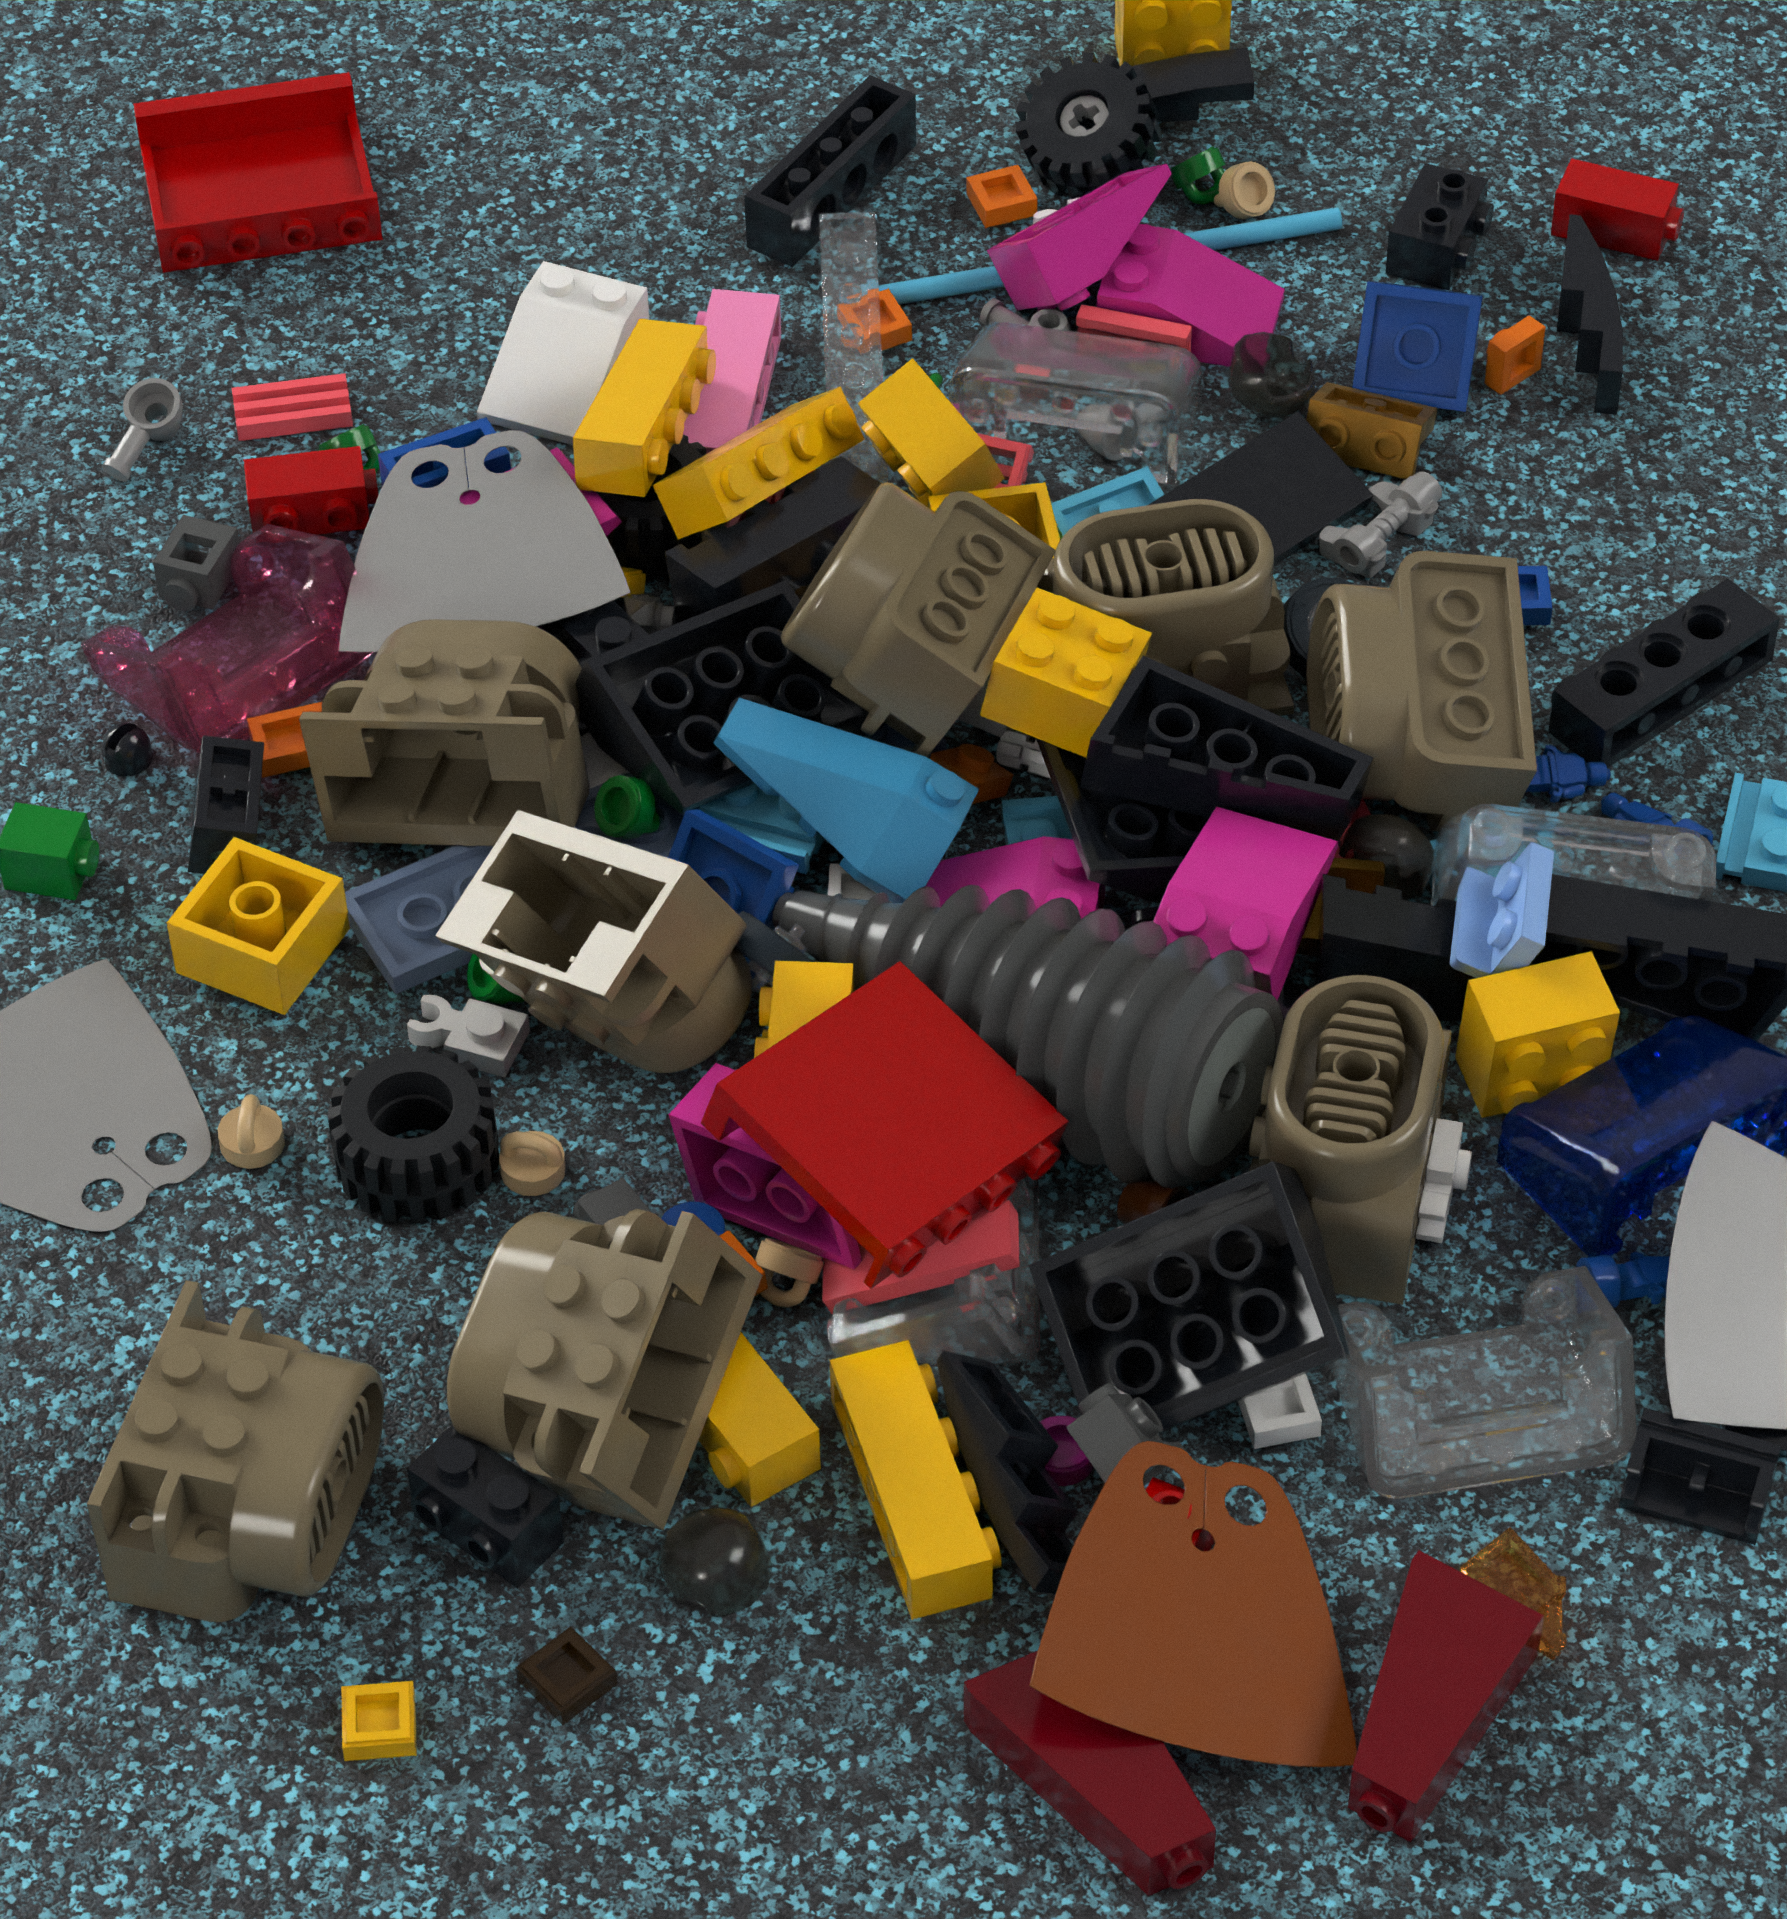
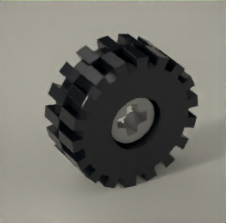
M1082 53V63L1074 64L1071 56L1059 60L1063 69L1056 73H1053L1048 66L1039 73L1043 83L1037 86L1030 82L1024 92L1029 103L1019 101L1016 110L1021 120L1015 122L1016 133L1032 169L1044 186L1048 183L1051 191L1061 197L1066 189L1072 199L1082 197L1086 191H1093L1123 173L1144 169L1142 161L1147 160L1153 163L1158 154L1153 142H1161L1162 131L1158 124L1161 120L1146 84L1140 75L1137 76L1130 64L1125 61L1120 67L1116 57L1108 54L1104 55L1101 63H1098L1094 53ZM1085 116V118L1094 120L1095 126L1086 130L1085 127L1080 126L1078 121L1081 122L1082 117Z

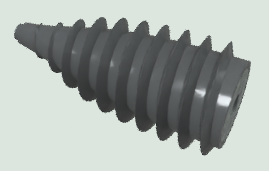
M968 885L952 894L942 906L940 905L938 893L934 888L928 886L914 891L903 903L890 902L889 896L884 892L874 895L870 900L843 898V895L840 893L830 896L800 890L795 893H784L775 905L772 921L773 925L780 930L781 936L820 962L853 963L854 991L901 961L979 1037L1014 1068L1016 1076L1021 1075L1057 1109V1112L1059 1111L1069 1121L1057 1146L1065 1144L1068 1152L1080 1163L1090 1166L1106 1164L1111 1173L1123 1183L1130 1184L1138 1181L1155 1180L1162 1187L1173 1189L1179 1186L1188 1187L1197 1181H1207L1216 1177L1241 1153L1251 1138L1255 1116L1262 1117V1113L1266 1109L1267 1105H1261L1263 1081L1267 1065L1274 1066L1283 1027V1016L1276 998L1267 992L1255 988L1253 967L1249 958L1242 951L1229 950L1211 960L1208 946L1200 937L1194 935L1183 936L1166 946V934L1160 925L1152 921L1140 922L1125 931L1120 916L1112 909L1101 908L1090 912L1081 919L1077 906L1070 899L1063 897L1051 899L1036 910L1034 900L1029 893L1021 889L1010 890L989 904V899L984 889L978 885Z

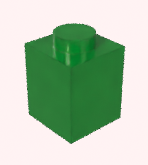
M15 802L0 835V873L4 889L76 900L85 877H92L99 861V843L97 840H92L87 813Z

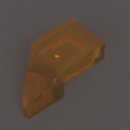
M1509 1527L1463 1564L1458 1571L1544 1615L1539 1652L1551 1660H1555L1566 1647V1633H1562V1599L1566 1595V1577L1555 1575L1517 1533Z

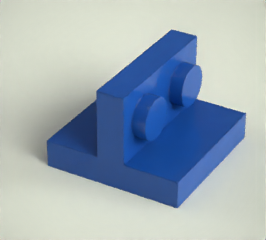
M1367 281L1352 388L1440 409L1466 412L1472 369L1476 360L1479 340L1477 334L1483 295Z
M699 809L686 810L668 858L688 864L738 915L742 911L749 913L774 932H780L773 925V911L777 901L784 893H793L794 888L791 885L799 864ZM744 956L749 965L752 979H754L759 966Z

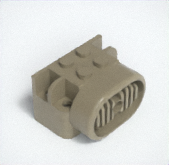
M886 482L880 484L873 491L822 564L785 625L781 634V641L787 649L833 679L831 687L869 712L861 727L863 732L872 736L884 722L915 743L911 752L928 757L983 687L992 670L996 656L1034 593L1056 550L971 493L963 491L951 492L934 512L893 483Z
M1188 499L1095 514L1074 525L1062 537L1054 553V558L1051 559L1037 585L1038 588L1066 597L1073 602L1111 617L1122 619L1131 625L1152 632L1146 657L1276 715L1294 714V703L1283 674L1290 662V647L1284 631V606L1273 576L1274 549L1269 534L1252 515L1225 502L1209 499Z
M1416 551L1403 559L1389 587L1334 584L1323 593L1314 614L1307 654L1306 686L1309 729L1373 757L1362 799L1380 801L1394 799L1396 803L1407 810L1426 813L1429 829L1435 832H1446L1450 828L1455 816L1480 817L1481 829L1510 822L1537 772L1517 558Z
M429 619L415 621L395 630L382 643L364 680L337 682L326 693L322 701V712H302L299 718L327 841L494 846L517 810L575 827L589 795L590 784L578 726L581 719L578 692L575 685L582 668L572 652L548 632L516 621Z
M521 810L516 811L435 935L444 944L475 954L479 958L482 970L502 987L522 997L530 1005L528 1011L545 1025L555 1030H561L564 1026L572 1034L636 1067L655 1073H673L689 1069L715 1054L739 1027L751 998L752 976L750 968L743 954L735 948V945L747 928L746 923L688 864Z
M1369 975L1342 976L1324 981L1302 994L1289 1009L1282 1027L1274 1066L1267 1065L1265 1071L1261 1105H1267V1107L1263 1111L1262 1117L1255 1116L1249 1146V1155L1259 1158H1252L1249 1171L1272 1161L1295 1168L1302 1181L1321 1232L1335 1293L1403 1305L1419 1223L1418 1213L1426 1180L1436 1120L1441 1118L1444 1103L1451 1030L1442 1029L1434 1010L1416 992L1398 982Z
M641 1209L629 1211L625 1216L608 1220L604 1225L550 1212H538L528 1215L515 1223L496 1246L454 1346L447 1377V1404L452 1424L458 1433L484 1443L501 1456L515 1459L520 1467L569 1503L580 1508L664 1530L763 1275L693 1213L682 1211L676 1226L668 1225L656 1214Z
M186 1280L87 1502L109 1599L209 1622H225L236 1619L246 1612L253 1603L259 1588L301 1597L314 1595L321 1590L331 1577L338 1563L375 1467L384 1419V1390L378 1371L368 1363L311 1352L303 1342L285 1336L265 1333L260 1310L241 1307L231 1325L208 1321L205 1316L199 1283Z

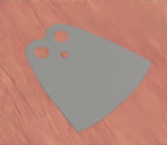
M509 430L485 435L476 443L466 447L451 448L442 444L410 451L402 456L390 471L381 488L357 552L344 610L339 651L378 652L382 643L395 630L420 620L516 621L536 627L597 608L631 592L618 559L586 498L553 454L535 437L524 431ZM509 446L520 451L521 461L511 471L494 473L486 469L484 465V460L488 453L499 447ZM437 461L447 466L449 470L448 476L445 481L437 486L422 488L412 482L413 471L423 463ZM475 490L480 494V499L476 503L465 505L460 502V496L464 492Z
M107 958L70 972L29 993L0 1011L1 1204L75 1229L92 1232L112 1231L123 1226L141 1213L146 1206V1199L154 1190L162 1185L183 1182L208 1162L212 1149L210 1132L204 1113L173 1049L121 974ZM165 1133L181 1136L187 1143V1151L180 1161L170 1165H158L147 1158L145 1149L152 1138ZM109 1137L115 1141L116 1145L111 1153L100 1155L94 1152L93 1143L99 1138ZM110 1179L122 1186L124 1191L122 1201L109 1211H92L82 1202L84 1189L96 1180Z
M1711 1121L1699 1144L1687 1175L1677 1213L1669 1259L1664 1342L1666 1378L1673 1418L1700 1423L1787 1430V1158L1734 1130Z

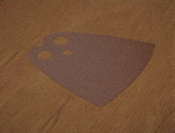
M1145 1441L1135 1445L1121 1458L1109 1475L1073 1545L1044 1628L1029 1686L1059 1703L1094 1719L1142 1736L1201 1752L1286 1766H1353L1357 1753L1355 1733L1332 1621L1299 1521L1281 1486L1268 1472L1257 1467L1233 1461L1225 1462L1218 1467H1211L1199 1464L1182 1448L1153 1441ZM1165 1465L1180 1475L1184 1482L1185 1492L1183 1498L1178 1503L1163 1505L1148 1495L1144 1488L1143 1477L1149 1467ZM1235 1486H1247L1254 1489L1265 1502L1266 1515L1263 1521L1254 1526L1237 1522L1226 1509V1493ZM1190 1505H1192L1191 1515H1190V1517L1187 1519L1188 1513H1189V1509H1190ZM1203 1524L1204 1530L1209 1532L1214 1538L1215 1544L1210 1551H1201L1192 1543V1533L1197 1529H1203Z

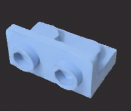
M1530 842L1514 863L1507 861L1501 867L1497 877L1472 867H1467L1459 877L1450 954V965L1452 968L1479 978L1526 967L1533 961L1545 946L1554 859L1553 850Z

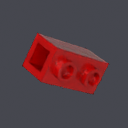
M1571 158L1555 192L1551 235L1567 239L1569 215H1581L1598 247L1658 261L1667 240L1676 241L1681 230L1684 208L1676 207L1679 184Z
M360 446L243 459L254 542L366 528L370 518L368 505L375 504L379 495L375 468L363 470Z

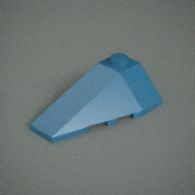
M739 698L714 741V744L765 794L780 795L802 816L797 825L811 838L821 834L844 857L839 865L854 880L876 893H886L893 903H903L914 891L926 886L959 831L979 791V788L926 756Z

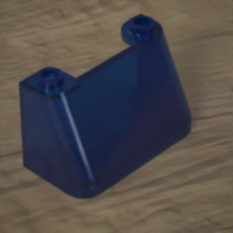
M1691 1015L1686 1018L1676 1017L1667 1022L1658 1033L1532 1103L1524 1102L1514 1107L1505 1116L1501 1124L1502 1133L1499 1139L1496 1161L1588 1257L1612 1256L1623 1248V1241L1616 1234L1623 1222L1632 1213L1640 1220L1652 1214L1655 1194L1688 1175L1695 1153L1711 1121L1734 1130L1783 1157L1787 1155V1054L1699 1015Z

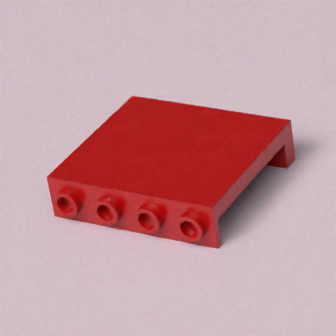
M350 72L133 104L162 273L383 240L377 192L373 191L356 115Z
M901 961L719 1081L715 1086L701 1120V1124L718 1141L741 1127L875 1258L864 1280V1283L870 1289L892 1273L898 1278L907 1275L923 1259L928 1247L938 1240L944 1245L951 1243L967 1228L975 1213L983 1207L988 1212L998 1209L1012 1195L1017 1187V1183L1025 1177L1029 1176L1032 1180L1042 1177L1061 1155V1150L1056 1146L1069 1122L1021 1075L1016 1076V1070L979 1037Z

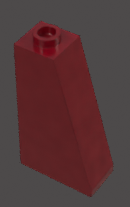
M1418 1550L1410 1564L1352 1767L1348 1808L1355 1811L1370 1827L1381 1832L1391 1831L1412 1842L1538 1656L1544 1615Z
M1038 1650L964 1682V1722L969 1731L1146 1895L1151 1896L1169 1887L1181 1889L1190 1886L1201 1879L1207 1870L1214 1867L1216 1828L1162 1741L1094 1719L1030 1687Z

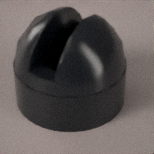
M122 722L111 726L104 734L102 754L108 771L118 776H133L145 771L150 766L153 760L150 739L143 729L133 723Z

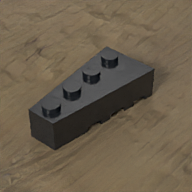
M840 456L786 486L781 500L773 504L763 500L746 510V518L729 528L719 524L703 531L701 540L703 542L697 546L687 549L682 544H679L666 551L665 557L677 623L785 580L788 581L801 600L846 528L873 491L882 483Z
M1143 655L1090 739L1080 788L1210 818L1217 806L1339 842L1360 806L1373 757Z
M1323 874L1316 957V985L1333 978L1350 975H1369L1386 978L1398 982L1420 995L1434 1010L1439 1021L1461 1022L1468 980L1475 979V977L1460 972L1450 965L1457 901L1439 898L1436 906L1402 900V890L1376 885L1373 894L1346 888L1345 878Z
M1552 874L1545 946L1528 966L1592 951L1616 1005L1750 1051L1787 1006V914Z

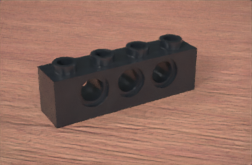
M869 75L744 196L747 248L790 267H793L916 146V94Z
M1727 578L1707 592L1702 591L1695 594L1685 606L1665 619L1653 621L1645 628L1643 633L1626 644L1609 649L1598 662L1579 674L1569 675L1564 678L1553 690L1551 696L1552 706L1548 732L1572 752L1583 757L1586 763L1604 762L1608 768L1772 661L1780 617Z

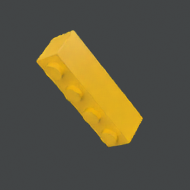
M648 319L638 320L573 436L575 480L579 490L646 497L656 476L664 474L673 444H680L684 432V423L688 415L697 412L700 393L704 385L711 384L714 379L716 354L713 349H708L707 326Z
M841 386L790 405L653 484V487L677 538L681 539L733 519L862 442L865 438L859 428L856 416L849 406Z
M740 1332L701 1432L699 1442L709 1453L710 1465L720 1483L727 1489L735 1486L749 1506L753 1507L821 1469L819 1428L742 1332Z
M909 1340L831 1359V1401L911 1619L992 1599L993 1569L1001 1568L1002 1566L999 1545L992 1527L981 1529L975 1513L980 1512V1501L970 1471L960 1473L954 1458L959 1457V1447L953 1424L949 1417L939 1419L933 1404L938 1403V1391L930 1365L928 1363L918 1365Z

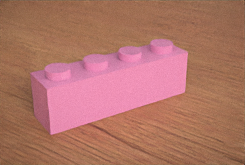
M712 289L707 312L698 311L695 325L707 326L708 349L715 351L716 369L712 383L705 384L700 393L697 412L688 415L684 423L683 435L688 436L689 443L699 442L704 446L706 454L761 423L781 342L780 295Z

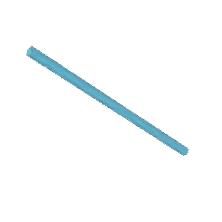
M1335 207L1183 234L1216 251L1342 229V216L1340 209ZM995 266L854 289L851 290V299L855 300L889 288L898 304L901 305L1005 286Z

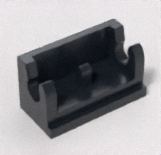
M202 735L195 784L188 872L205 874L211 863V854L216 851H223L233 837L246 842H256L264 742Z
M1644 1408L1626 1469L1628 1474L1622 1490L1619 1508L1756 1545L1773 1486L1781 1445L1699 1422L1673 1418V1415Z

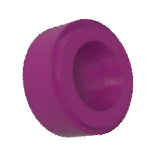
M1052 1416L1040 1421L1059 1446L1045 1466V1469L1058 1486L1077 1484L1088 1477L1094 1468L1066 1428L1077 1419L1070 1416Z

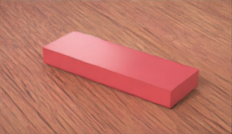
M1010 1200L1005 1201L993 1212H988L983 1207L973 1215L967 1228L951 1243L944 1245L938 1240L927 1248L923 1259L907 1275L898 1278L892 1273L872 1289L864 1283V1280L875 1258L857 1241L862 1261L855 1270L823 1257L825 1262L823 1265L822 1301L830 1313L835 1314L1020 1267L1018 1212Z

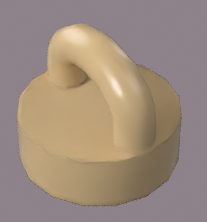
M1250 161L1233 165L1223 173L1219 183V193L1215 195L1214 203L1217 207H1224L1233 217L1242 220L1263 215L1274 202L1275 186L1273 178L1265 167L1256 162Z
M253 1094L246 1095L241 1102V1106L230 1110L221 1119L217 1128L221 1153L227 1162L236 1167L245 1169L261 1168L272 1163L282 1153L285 1146L281 1118L276 1111L267 1106L260 1105L258 1097Z
M516 1131L506 1134L501 1139L499 1155L502 1180L511 1191L523 1196H538L549 1193L558 1187L565 1177V1153L561 1143L554 1136L542 1131Z
M769 1238L762 1240L755 1261L765 1271L768 1289L761 1292V1296L771 1304L788 1308L800 1304L805 1300L811 1284H817L825 1262L822 1260L823 1257L781 1241ZM774 1272L794 1278L793 1288L785 1291L775 1287L772 1282Z

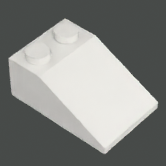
M543 261L518 300L479 404L477 419L487 417L489 422L494 425L524 431L531 435L573 445V436L638 320H649L647 287Z

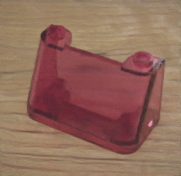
M267 524L238 544L232 555V577L240 593L234 599L152 652L140 632L124 625H113L105 628L81 643V646L92 670L100 680L190 752L200 754L202 735L246 740L250 737L247 718L296 707L365 661L373 653L339 651L340 633L351 578L357 574L344 541Z

